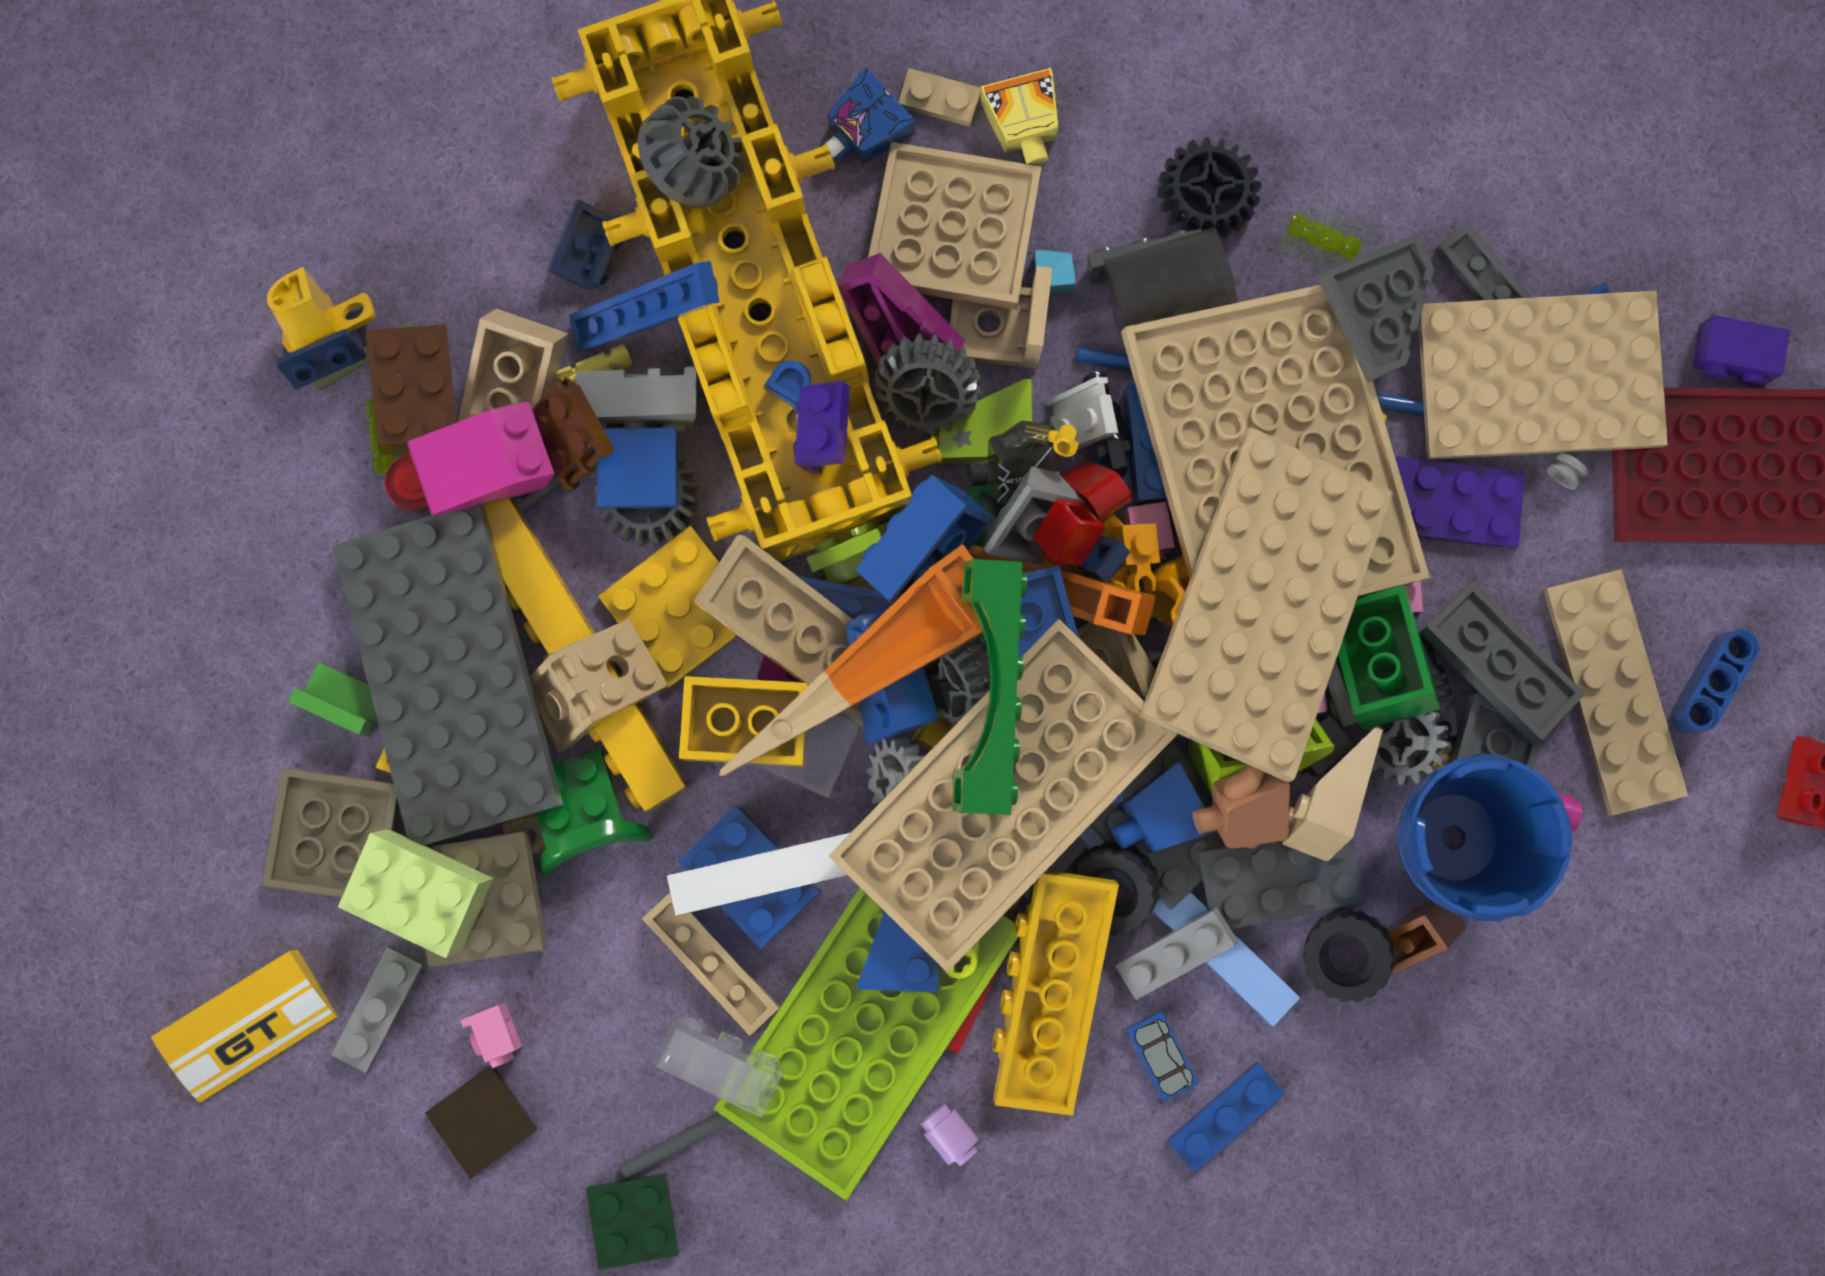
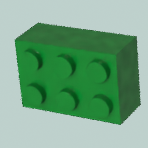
M1401 585L1357 598L1338 656L1353 714L1361 729L1364 730L1441 709L1412 604L1405 586Z

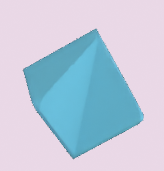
M1046 250L1034 251V275L1036 266L1052 268L1050 293L1072 292L1075 290L1076 279L1071 253Z

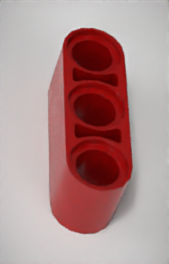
M1083 460L1061 475L1100 521L1132 500L1131 492L1123 479L1115 471L1095 463Z

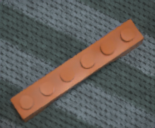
M972 545L968 550L974 559L1023 562L1022 572L1026 573L1050 567L1039 563L991 555L984 548ZM1060 569L1074 617L1127 634L1146 635L1156 596Z

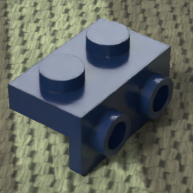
M579 199L576 200L551 258L547 272L586 290L597 288L599 284L604 285L612 270V264L608 263L613 249L617 251L623 242L611 247L602 222L621 217L622 215L612 216Z
M360 328L351 332L342 329L291 353L286 348H283L284 356L278 358L276 362L278 369L297 390L366 359Z

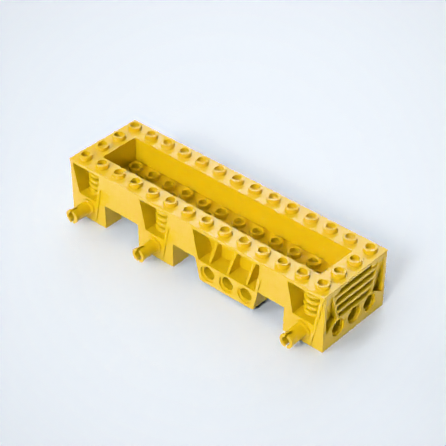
M662 0L578 29L587 62L584 63L583 68L557 77H551V80L555 86L554 89L560 103L590 91H594L595 94L598 93L614 131L637 196L635 199L638 206L635 207V212L602 222L610 246H615V244L643 234L646 238L650 237L665 276L698 262L711 261L713 274L718 284L717 292L720 303L682 316L678 320L712 416L729 455L742 492L741 498L743 502H740L741 507L713 517H707L706 519L715 542L749 529L750 533H755L761 549L780 562L816 549V543L836 535L838 541L852 536L850 529L872 520L873 525L877 526L881 521L890 520L895 514L903 511L912 500V494L907 481L909 472L936 462H942L943 460L940 450L937 449L938 444L934 437L902 450L899 446L896 447L894 441L892 442L885 420L882 421L862 352L827 256L822 257L807 216L800 184L803 183L802 179L835 169L832 155L829 154L830 150L827 144L796 156L793 153H789L787 146L783 143L777 124H774L751 57L748 45L750 36L783 26L775 1L741 12L740 9H736L735 3L732 0ZM684 89L691 91L695 98L703 100L704 108L710 104L718 107L717 118L722 123L728 120L733 122V129L729 133L732 138H741L743 150L739 154L744 156L745 169L740 174L739 185L718 203L706 208H691L681 205L662 193L646 173L638 151V134L643 121L657 107L674 97L676 92ZM687 118L694 126L697 124L696 122ZM682 126L681 133L683 136L687 130ZM715 158L712 159L713 161L721 165ZM732 231H738L744 234L746 239L740 248L730 249L724 245L725 236ZM757 303L769 305L772 309L769 318L764 321L753 320L749 315L753 305ZM793 360L805 365L811 374V385L843 381L850 386L845 463L825 465L821 474H812L795 464L793 446L797 438L798 419L796 409L763 389L764 384L774 369L784 361Z

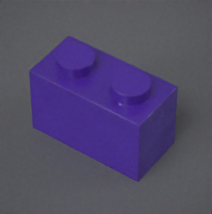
M1713 315L1699 324L1692 368L1704 370V376L1713 379H1726L1729 376L1743 378L1742 383L1748 386H1766L1767 383L1777 379L1784 373L1790 330Z

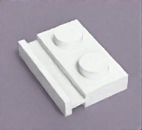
M1107 377L1093 378L1046 400L1047 406H1052L1054 414L1050 417L1052 430L1058 431L1065 424L1073 425L1077 431L1075 440L1079 443L1077 450L1118 433L1111 395H1106L1104 387L1108 383Z

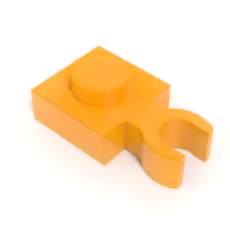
M1156 523L1114 527L1115 540L1122 542L1131 552L1122 564V567L1128 566L1129 569L1126 588L1140 591L1139 580L1141 579L1144 584V593L1155 591L1157 581L1151 571L1150 564L1160 563Z

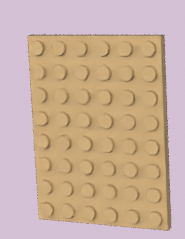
M1321 285L1124 327L1121 331L1189 579H1191L1243 436L1250 427L1393 492L1357 597L1430 578L1373 381L1367 382Z

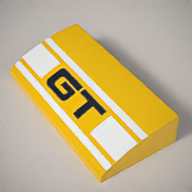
M297 949L288 951L151 1036V1039L177 1078L191 1095L201 1103L338 1016Z

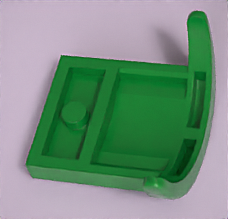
M601 748L553 765L563 805L537 813L546 847L539 859L543 878H548L553 869L564 861L588 850L618 842H648L653 839L651 831L647 826L624 821L611 774Z

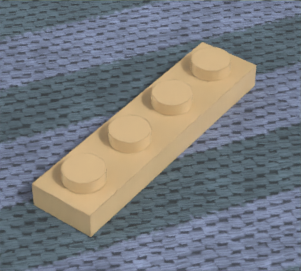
M671 893L666 895L642 918L749 1036L780 1008L693 912L675 916Z

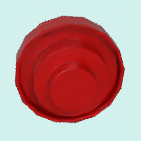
M411 454L399 457L391 463L386 472L385 487L388 496L397 506L407 511L420 512L429 509Z

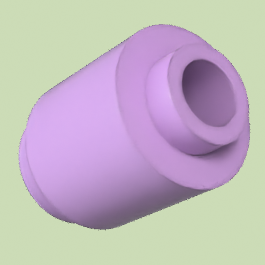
M945 1103L936 1108L920 1123L925 1129L923 1135L947 1165L956 1162L961 1166L978 1151L974 1146L978 1141V1137L954 1108L950 1110Z

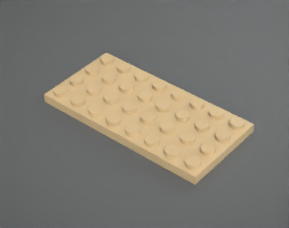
M1250 427L1243 436L1139 716L1289 783L1295 780L1393 492Z
M1060 619L1022 656L1024 661L1023 676L1021 680H1017V697L1021 698L1022 714L1020 721L1015 722V739H1018L1020 743V756L1018 763L1013 765V780L1018 784V799L1016 805L1012 806L1011 815L952 811L954 769H963L977 745L986 719L989 690L829 855L946 972L972 948L1177 735L1176 732L1140 717L1144 701Z

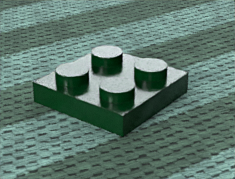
M667 1172L592 1185L586 1188L598 1270L678 1256L679 1248Z

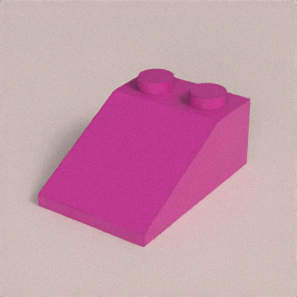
M529 401L491 409L412 439L407 443L432 517L467 509L477 504L483 505L543 490L554 475Z

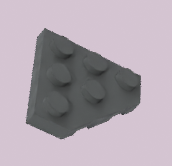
M1418 234L1324 271L1317 277L1368 383L1407 365L1410 355L1408 347L1411 336L1417 330L1424 306L1422 301L1426 285L1431 282L1434 271L1431 260Z

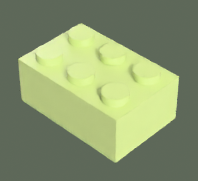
M385 829L369 834L338 908L435 954L448 958L463 950L494 878L392 830Z

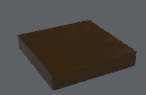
M491 1065L425 1112L427 1118L470 1179L538 1129L495 1067L491 1068Z

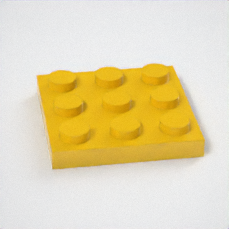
M691 525L598 596L618 623L627 619L631 620L669 685L667 687L669 689L738 637L737 634L693 603L719 562Z

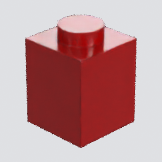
M1056 499L1032 538L1043 549V556L1051 563L1059 566L1063 564L1082 566L1106 529V526L1084 503Z

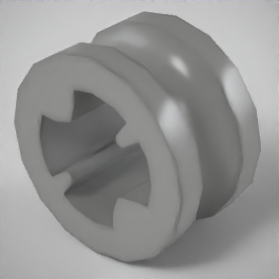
M1559 453L1555 459L1557 464H1551L1547 469V473L1565 488L1576 490L1580 484L1578 479L1585 478L1589 473L1588 469L1573 456Z

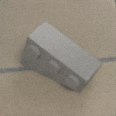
M684 367V375H662V369L660 368L648 369V375L626 374L625 370L576 372V385H580L603 428H676L678 435L685 434L686 429H693L696 416L695 367Z

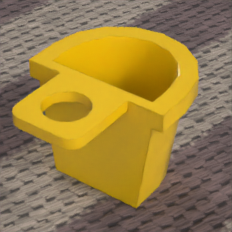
M304 267L277 280L267 294V304L283 331L282 343L289 353L342 329L351 332L371 322L376 316L372 301L366 293H361L334 307L329 295L324 293ZM357 306L364 307L360 316L352 320H346V315L351 309Z

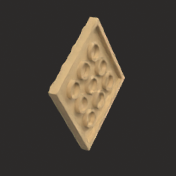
M891 142L868 257L882 253L920 294L1017 310L1041 166Z

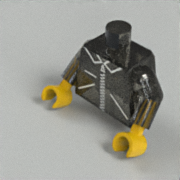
M1027 420L1019 421L1002 434L993 436L988 440L987 461L967 464L969 485L971 487L988 485L996 503L1005 506L1031 466L1059 474L1060 455L1071 457L1078 448L1079 443L1075 440L1077 434L1075 427L1065 424L1056 431L1050 421L1040 423Z

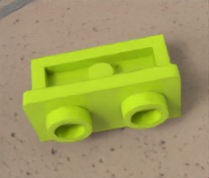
M871 520L850 529L852 536L838 541L835 535L816 543L817 551L806 558L812 572L823 568L829 582L840 584L860 576L856 569L862 563L864 552L868 547L881 539L887 531L888 522L886 521L874 526Z

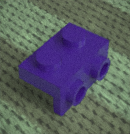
M843 381L800 387L799 403L796 407L798 419L797 438L794 442L793 452L795 464L812 474H821L825 465L845 463L850 386Z

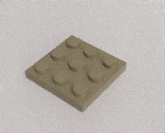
M282 768L262 886L342 897L369 834L385 829L395 832L399 803L394 784Z
M529 830L428 846V848L494 878L463 950L448 958H444L426 949L429 968L539 951L547 948Z

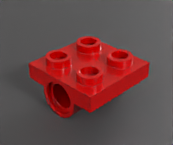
M1796 736V740H1793L1785 773L1787 780L1783 782L1776 818L1825 831V744L1813 738Z

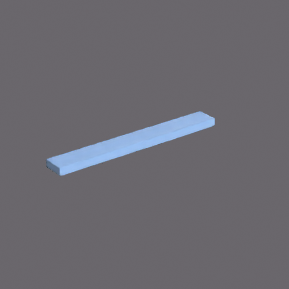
M1090 826L1079 836L1088 845L1086 847L1088 850L1096 845L1101 846L1105 842ZM1110 870L1133 892L1132 883L1125 874L1116 870ZM1190 892L1171 910L1159 899L1152 912L1174 931L1207 913L1209 910ZM1235 935L1238 943L1234 947L1205 963L1266 1022L1274 1027L1300 997Z

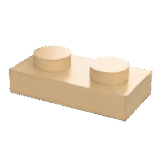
M908 68L898 102L906 110L971 127L981 88Z

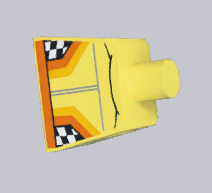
M1051 68L981 86V105L1004 152L1008 153L1022 149L1026 164L1040 166L1046 163L1049 158L1044 143L1056 140L1058 132V118Z

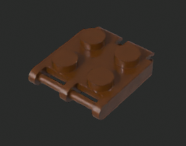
M565 377L563 380L559 378L546 392V398L543 396L533 406L532 412L554 472H556L563 487L567 491L573 492L579 487V480L584 475H591L596 470V463L601 458H608L613 453L614 448L580 385H573L572 381ZM595 449L596 453L592 456L590 453ZM578 466L579 470L575 473L574 469Z

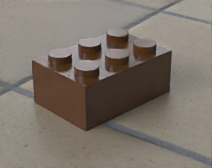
M446 325L366 330L380 455L410 453L407 445L408 441L457 423Z

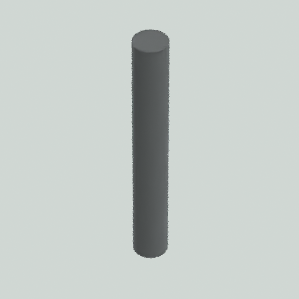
M716 1113L620 1164L622 1173L626 1179H629L733 1122Z

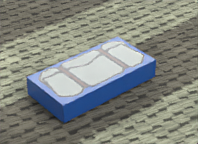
M1162 1011L1126 1028L1163 1102L1199 1084Z

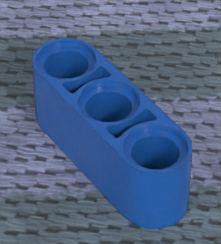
M1737 629L1719 634L1711 641L1673 706L1671 719L1678 730L1684 733L1704 732L1713 729L1719 723L1758 656L1760 650L1759 642L1752 632L1745 629ZM1730 640H1733L1738 646L1739 653L1737 657H1734L1729 651L1728 645ZM1711 673H1714L1719 679L1720 685L1717 691L1709 684ZM1692 706H1695L1700 712L1698 724H1695L1690 718L1689 711Z

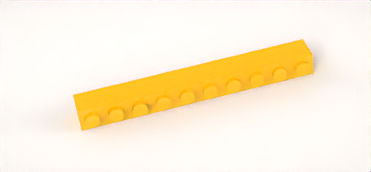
M511 498L484 504L503 580L508 587L506 591L510 605L515 611L521 608L528 620L523 623L526 632L535 644L539 641L543 644L548 653L543 656L544 661L552 652L595 634ZM607 661L606 667L608 672L614 677H622L614 663ZM638 703L599 721L588 732L595 743L601 740L608 751L604 759L615 776L622 774L629 785L628 788L624 789L625 794L636 810L642 807L644 812H651L690 788Z

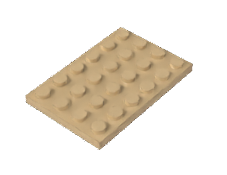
M1657 291L1424 304L1418 329L1427 460L1659 448L1668 445Z

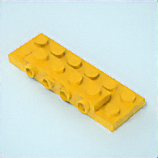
M1046 870L1034 883L1031 904L1027 903L1025 913H1018L1015 921V937H1020L1018 952H1010L1007 964V974L1013 976L1011 989L1003 990L1000 999V1013L1006 1015L1003 1029H995L992 1044L993 1052L998 1053L1000 1060L993 1101L996 1106L1073 1116L1119 887L1115 880Z

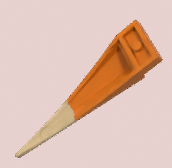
M962 544L931 566L823 673L720 770L719 776H725L970 642L983 633L969 603H962L964 561L974 559L965 546Z

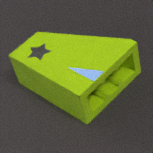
M1023 379L977 401L975 410L972 414H967L963 425L953 422L950 432L942 426L939 427L936 435L931 431V438H935L938 444L937 449L940 450L943 460L939 462V465L994 464L996 461L998 463H1031L1034 456L1033 437L1026 436V428L1028 426L1033 427L1031 379Z

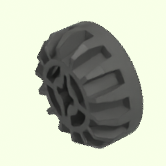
M679 96L672 97L647 116L639 130L638 151L646 173L662 193L681 205L691 208H706L718 203L739 185L740 174L745 169L744 156L739 154L743 150L741 138H732L729 133L733 129V122L728 120L722 123L717 118L718 107L710 104L704 108L703 100L691 96L687 99ZM687 118L691 119L697 124L694 126ZM682 126L687 130L683 136L681 133ZM715 158L721 165L713 167L706 164Z

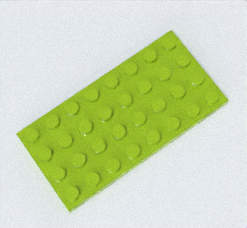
M859 888L729 1084L714 1110L847 1201L1018 937H1015V923L1004 915L979 939L977 969L969 977L962 979L952 978L939 965L938 992L861 990L856 988L884 910ZM963 956L955 964L956 972H963V967L971 964V957Z

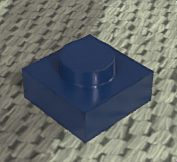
M1101 535L1082 566H1076L1086 576L1106 583L1109 578L1120 571L1123 561L1131 552L1122 542Z

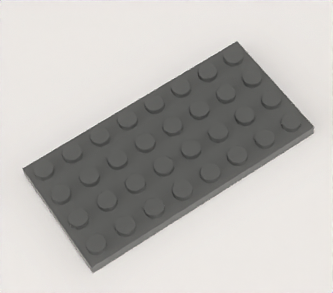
M477 504L467 509L434 517L428 515L333 545L407 838L426 846L562 806L561 794L484 504Z

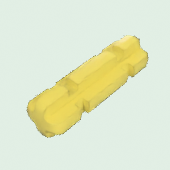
M619 345L610 349L609 354L602 352L577 362L574 368L567 366L558 370L557 378L563 380L565 377H568L573 385H576V372L610 371L614 368L621 370L629 367L632 364V360L627 348L624 345Z

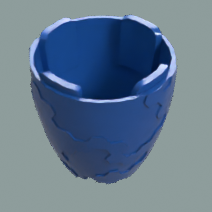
M1501 754L1472 755L1457 759L1434 770L1415 787L1408 797L1399 821L1398 849L1402 863L1415 885L1429 899L1444 909L1478 921L1502 922L1505 918L1525 916L1543 906L1544 901L1550 897L1563 879L1570 861L1572 833L1569 816L1561 797L1548 780L1531 767L1518 761L1501 757ZM1449 826L1457 827L1462 833V842L1455 849L1446 847L1442 840V834Z

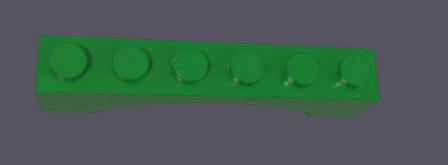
M971 559L963 563L962 603H969L983 631L989 657L990 693L986 719L977 745L963 769H954L952 811L1011 815L1012 806H1015L1017 803L1018 784L1013 780V765L1019 761L1020 743L1018 739H1015V722L1020 721L1022 714L1021 698L1017 697V680L1022 679L1024 671L1023 657L1018 655L1019 639L1024 637L1026 627L1025 615L1020 614L1021 597L1026 595L1028 583L1026 572H1022L1023 562Z

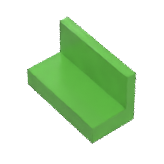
M320 662L317 663L305 690L294 688L288 700L289 703L359 735L369 736L377 721L368 684Z

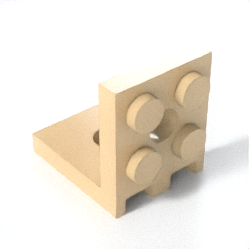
M1036 266L1032 288L1021 287L1017 310L953 299L950 325L965 340L963 347H965L967 352L966 358H974V361L1038 368L1044 343L1052 268ZM985 314L996 316L1000 322L999 328L994 332L981 330L978 326V320L981 316Z
M630 619L552 652L529 677L542 726L558 754L573 747L599 721L652 697L669 686ZM606 662H616L622 668L623 676L620 678L612 676L607 670Z

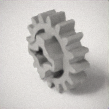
M1432 712L1428 715L1424 713L1395 721V726L1386 734L1381 735L1372 772L1384 769V781H1391L1397 775L1398 784L1407 785L1409 776L1412 777L1415 783H1420L1423 780V772L1429 775L1436 770L1433 766L1435 762L1446 763L1447 759L1439 753L1441 748L1450 747V743L1442 741L1440 735L1448 731V727L1436 726L1435 724L1440 714L1438 712ZM1415 718L1424 724L1430 737L1424 736L1420 732ZM1387 724L1376 727L1383 730ZM1405 736L1411 738L1413 741L1412 746L1405 748L1398 746V738H1404ZM1381 748H1385L1392 755L1395 766L1384 757ZM1424 750L1429 751L1426 758L1419 765L1413 767L1415 765V758Z
M908 737L882 739V743L874 745L876 753L869 755L873 767L867 768V773L872 776L869 779L868 789L875 793L872 799L873 804L880 803L925 757L918 756L919 745H910V738Z

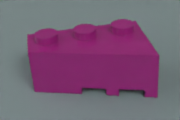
M882 253L845 266L837 286L877 365H879L880 358L883 355H887V351L892 344L900 346V341L903 340L904 336L911 342H915V337L920 333L924 340L930 341L936 333L938 342L945 343L951 338L954 344L953 349L963 347L965 340Z

